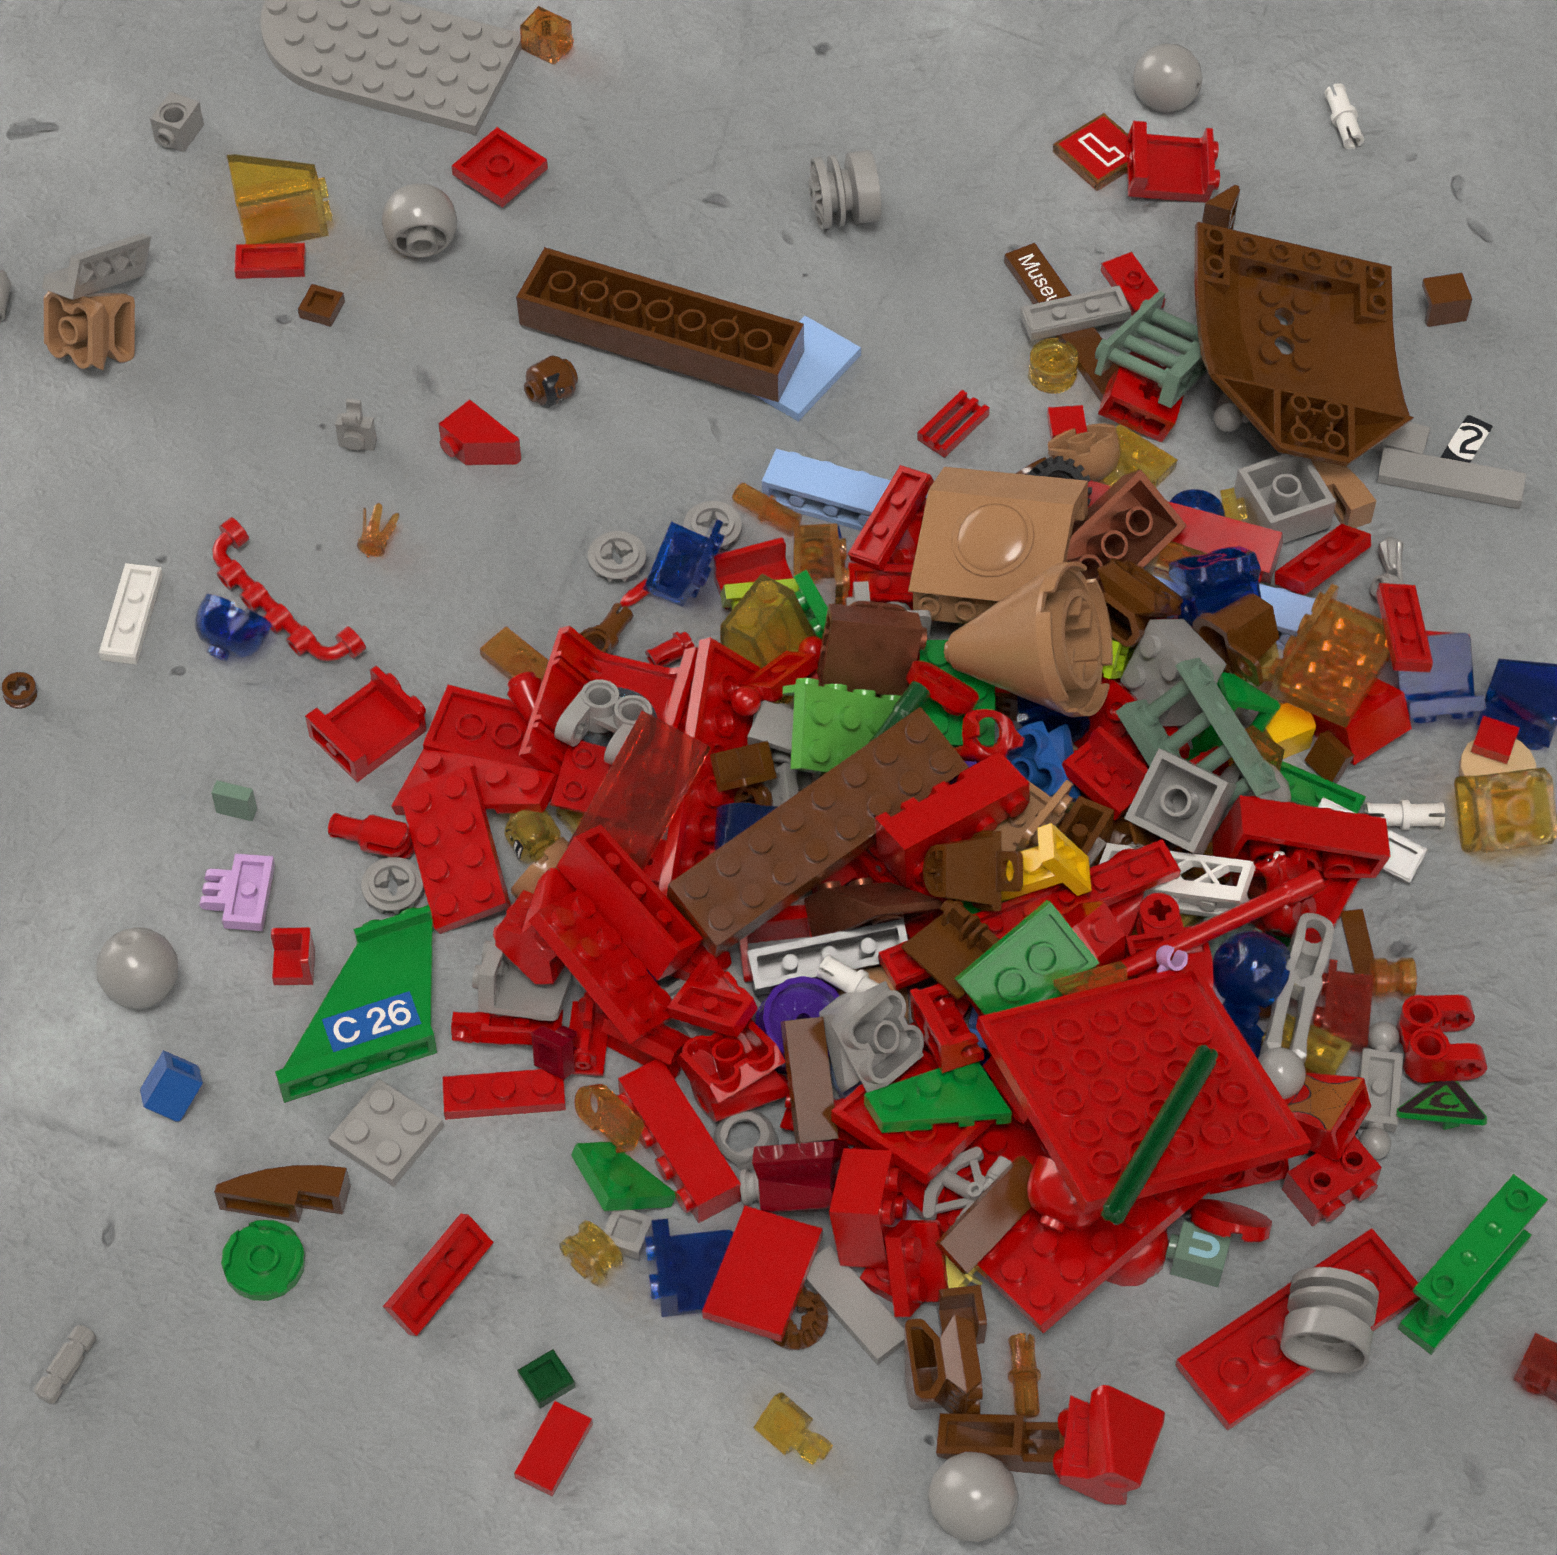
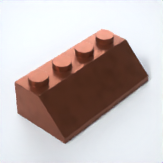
M1140 469L1122 476L1088 508V515L1084 521L1076 520L1074 522L1066 562L1076 561L1087 566V570L1081 571L1086 579L1096 578L1102 592H1105L1097 568L1107 565L1111 558H1116L1123 563L1125 560H1130L1144 568L1187 525Z

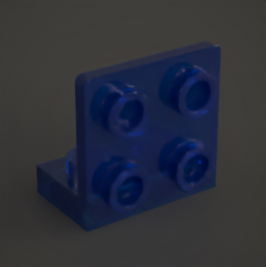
M716 519L705 536L671 521L642 589L683 607L689 597L696 598L700 588L704 587L710 575L712 567L709 565L714 555H717L723 543L725 535L719 533L723 521Z

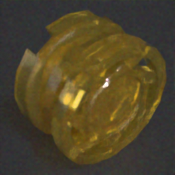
M1059 338L1040 340L1033 346L1030 352L1028 378L1035 388L1045 393L1058 394L1065 392L1074 385L1077 378L1078 352L1068 341L1066 344L1059 342Z
M584 1220L578 1225L579 1232L574 1236H567L559 1244L563 1256L566 1257L569 1254L572 1261L570 1265L584 1279L590 1275L593 1277L591 1283L598 1286L608 1278L607 1272L612 1266L617 1268L624 1260L621 1251L614 1241L591 1221Z

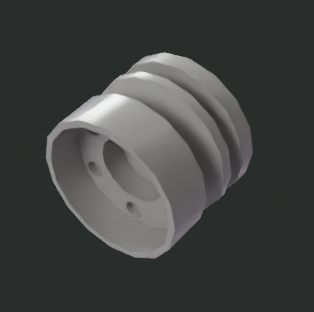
M870 150L847 153L844 169L840 168L835 155L827 157V171L821 157L811 159L810 178L808 181L812 209L815 212L821 230L831 228L832 214L837 227H843L846 221L847 210H850L856 225L880 221V185L875 160Z
M1312 1267L1298 1271L1292 1276L1287 1305L1290 1313L1285 1316L1280 1349L1292 1361L1313 1370L1329 1373H1349L1363 1369L1368 1365L1373 1337V1331L1370 1327L1375 1323L1379 1298L1378 1289L1363 1276L1347 1270L1331 1267Z

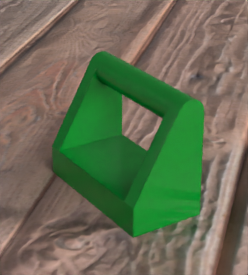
M1222 672L1217 686L1232 710L1235 712L1240 707L1259 712L1246 730L1255 745L1281 705L1277 700L1235 674ZM1212 725L1191 739L1193 750L1203 752L1223 745L1222 740Z

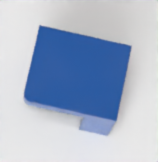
M163 1050L140 1088L143 1107L174 1121H180L203 1084L199 1065Z

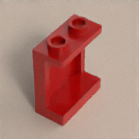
M1132 122L1126 139L1128 197L1208 202L1213 190H1218L1220 184V170L1215 169V162L1219 153V143L1214 141L1213 128H1206L1201 138L1147 134L1146 122Z
M378 666L370 669L371 681L332 711L325 715L316 707L305 715L309 737L357 783L427 731L425 721L426 709L422 702L414 695L409 697L402 690L397 678L391 673L385 674Z

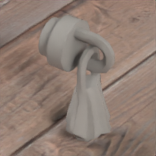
M1387 537L1378 544L1379 556L1386 573L1376 576L1371 583V594L1377 601L1376 591L1379 583L1405 584L1403 583L1402 573L1404 542L1398 538Z

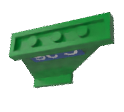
M429 905L421 908H408L399 915L383 920H370L361 927L354 929L355 948L283 1069L275 1071L284 1103L437 1053L435 1036L431 1027L434 926Z

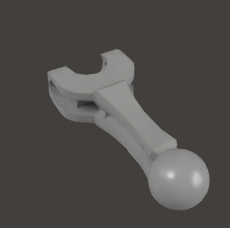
M1305 913L1300 917L1293 931L1289 947L1283 950L1278 959L1272 980L1270 1020L1258 1061L1283 1099L1297 1094L1305 1082L1306 1071L1304 1062L1307 1056L1308 1032L1315 1006L1321 994L1323 986L1322 974L1332 946L1334 934L1332 922L1315 913ZM1314 928L1321 936V941L1316 944L1306 941V929ZM1294 998L1297 1000V1010L1291 1045L1289 1049L1281 1048L1289 1000Z

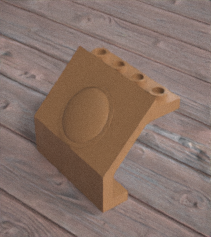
M943 467L928 490L908 592H913V610H928L931 612V619L935 621L966 624L1053 565L1065 563L1074 520L1084 521L1088 515V481Z

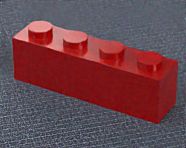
M601 824L573 838L556 865L560 872L576 890L580 889L594 903L600 915L610 927L619 933L624 944L644 963L645 967L657 981L683 968L703 940V937Z
M655 1059L618 1078L619 1095L615 1096L616 1102L622 1114L626 1118L632 1116L637 1124L635 1131L642 1146L645 1149L651 1147L657 1156L655 1164L662 1178L665 1181L671 1179L677 1188L675 1196L682 1210L685 1213L691 1211L699 1224L740 1202V1181L665 1063Z

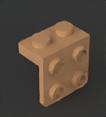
M1066 780L1054 796L1050 797L1029 781L1030 803H1028L1026 809L1016 817H1008L998 824L995 831H1002V851H1024L1039 846L1037 828L1050 823L1055 827L1058 826L1066 814L1065 810L1073 800L1068 795L1073 784Z

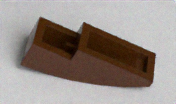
M292 1165L264 1169L216 1184L214 1193L220 1210L299 1223L303 1208L343 1215L351 1184L347 1168Z
M940 1413L936 1455L937 1457L949 1459L964 1452L985 1453L1002 1461L1009 1471L1056 1475L1053 1467V1457L1058 1449L1063 1448L1064 1438L1059 1431L1058 1422H1027L1024 1415Z

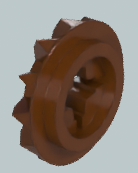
M803 1286L795 1306L799 1313H806L801 1316L800 1330L797 1329V1325L790 1319L782 1342L770 1339L780 1347L790 1350L808 1348L817 1343L827 1329L828 1308L821 1300L819 1293L815 1294L805 1286Z

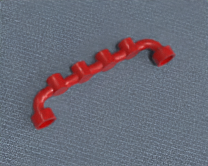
M230 517L219 526L222 534L215 540L212 548L213 560L221 569L216 573L217 577L227 589L231 590L238 585L243 590L239 596L250 611L254 612L261 607L267 613L262 618L272 632L278 634L284 629L290 634L286 642L298 656L303 655L307 651L318 660L329 662L339 660L346 655L355 659L366 650L363 640L349 626L345 627L335 636L338 644L327 647L317 641L314 634L305 625L299 624L283 604H278L260 582H255L235 559L232 560L227 555V549L230 545L238 549L249 540V536L241 524L233 517Z

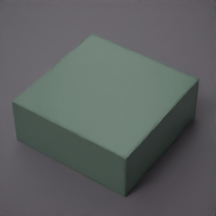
M216 780L211 792L216 813L253 821L257 811L253 789Z

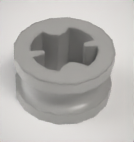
M742 1169L740 1173V1192L744 1205H752L755 1200L760 1204L756 1172L751 1173L749 1169Z

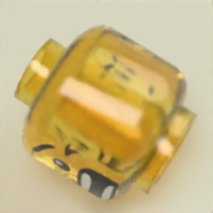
M524 809L517 813H511L504 829L507 842L516 856L523 862L537 863L545 855L543 852L561 838L560 830L547 810L544 813Z

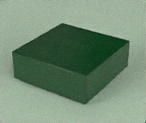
M554 1349L517 1370L518 1377L539 1409L576 1388L574 1379Z

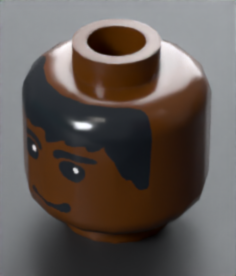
M552 355L527 369L524 391L532 402H537L543 407L550 408L574 395L576 384L578 383V375L570 361Z

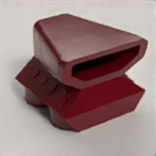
M847 1141L755 1146L752 1164L758 1178L760 1209L766 1212L830 1208L843 1149L849 1148Z

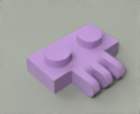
M235 854L232 870H206L204 879L207 882L203 884L202 893L206 896L200 898L199 906L205 910L224 911L222 922L225 929L263 931L275 868L274 857Z

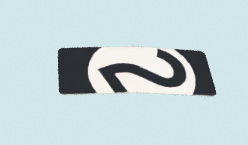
M1467 415L1444 450L1441 458L1470 463L1493 426L1471 415Z

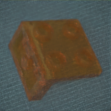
M838 524L793 526V576L807 569L813 581L830 579L832 604L846 605V597H848V590H850L849 569L845 567L847 548L846 538H839Z

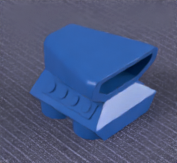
M1043 721L1025 725L1017 731L1025 738L1021 748L1011 750L1007 759L1028 781L1050 797H1053L1066 780L1070 781L1065 774L1062 763L1074 753L1071 733L1067 724L1061 725L1048 733ZM1072 781L1070 782L1073 786L1068 795L1073 800L1065 811L1070 809L1077 798L1081 796L1080 789Z

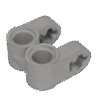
M593 680L583 686L579 694L563 712L557 722L554 736L556 739L574 747L588 731L594 733L612 731L613 737L606 748L604 761L614 767L625 770L651 738L652 706L648 700L641 696L628 695L620 697L616 685L610 681Z

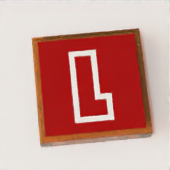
M1102 113L1053 144V153L1098 191L1127 173L1126 139L1128 133L1105 113Z

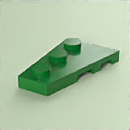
M979 1061L942 1073L940 1068L864 1094V1105L881 1133L932 1129L934 1124L958 1122L959 1127L974 1126V1121L995 1119L996 1124L1011 1123L1012 1118L1011 1110Z

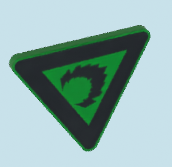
M1457 1081L1433 1082L1397 1108L1396 1114L1397 1117L1404 1119L1443 1122L1442 1127L1444 1130L1460 1127V1124L1481 1126L1487 1124V1116Z

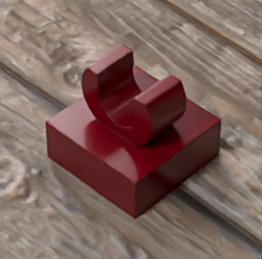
M540 1026L531 1033L534 1066L562 1079H566L575 1072L573 1051L578 1048L573 1046L572 1039L577 1036V1031L566 1026H561L556 1031Z

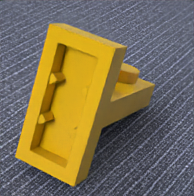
M1052 823L1038 827L1039 846L1020 851L1023 855V888L1019 892L1001 891V902L1059 883L1065 884L1077 896L1091 892L1089 857ZM1009 860L1006 866V876L1010 882L1013 878L1014 870L1012 862Z

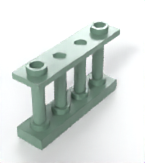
M1159 290L1150 300L1145 299L1139 310L1107 340H1101L1095 352V359H1098V363L1094 373L1101 376L1114 363L1157 382L1158 387L1162 389L1158 403L1171 408L1207 372L1201 356L1197 326L1161 310L1165 293ZM1157 323L1194 341L1191 343L1153 325ZM1143 336L1181 354L1176 356L1140 338ZM1126 351H1133L1167 368L1163 370L1126 353Z
M1200 657L1181 661L1175 665L1183 679L1151 704H1148L1146 699L1126 703L1115 711L1149 767L1158 748L1181 757L1179 748L1212 725L1222 740L1223 745L1196 765L1212 772L1232 757L1244 776L1235 783L1237 787L1226 809L1235 803L1239 795L1245 796L1251 790L1258 797L1275 792L1281 788L1275 778L1274 769L1260 755L1215 683L1212 670L1207 664L1202 662ZM1192 692L1203 712L1174 734L1168 736L1159 721V716ZM1221 820L1219 821V823H1218V825H1217V827H1216V829H1215V831H1214V833H1213L1212 836H1214V834L1216 833V831H1217L1218 828L1220 827V825H1221V823H1222Z

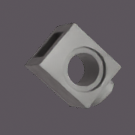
M169 92L150 118L155 142L166 148H173L182 152L186 151L204 126L200 102L173 92Z

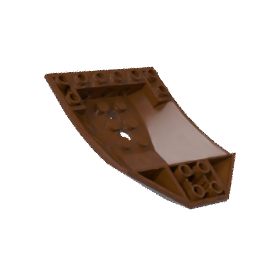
M1202 222L1195 224V309L1202 360L1213 381L1279 453L1347 467L1413 420L1414 417L1409 415L1404 399L1395 351L1392 266ZM1275 315L1285 318L1288 325L1281 324ZM1283 340L1287 342L1292 349V353H1281L1280 349L1275 345V341Z

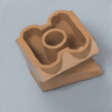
M48 291L44 296V344L47 345L50 353L56 358L71 356L74 363L83 369L94 366L104 370L107 356L118 362L130 361L135 354V300L132 296L125 293L97 292L72 300Z

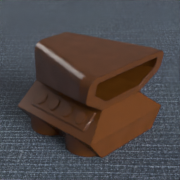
M1111 558L1107 565L1097 568L1105 590L1102 593L1109 614L1112 637L1126 647L1135 646L1144 635L1150 620L1181 615V604L1183 602L1181 596L1143 567L1130 560H1125L1123 563L1116 558Z
M954 1313L949 1324L943 1330L941 1338L923 1319L907 1320L904 1331L905 1385L909 1407L913 1410L944 1408L948 1413L980 1414V1400L983 1399L982 1376L972 1320H967Z

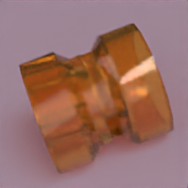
M1401 957L1396 962H1389L1386 958H1372L1370 964V986L1373 997H1387L1390 993H1398L1401 997L1415 996L1417 972L1414 958Z

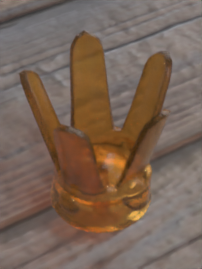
M380 503L374 506L367 529L366 508H363L362 535L358 538L357 548L366 554L367 558L384 555L387 540L397 526L396 523L400 516L399 513H394L382 532H379L382 515V505Z

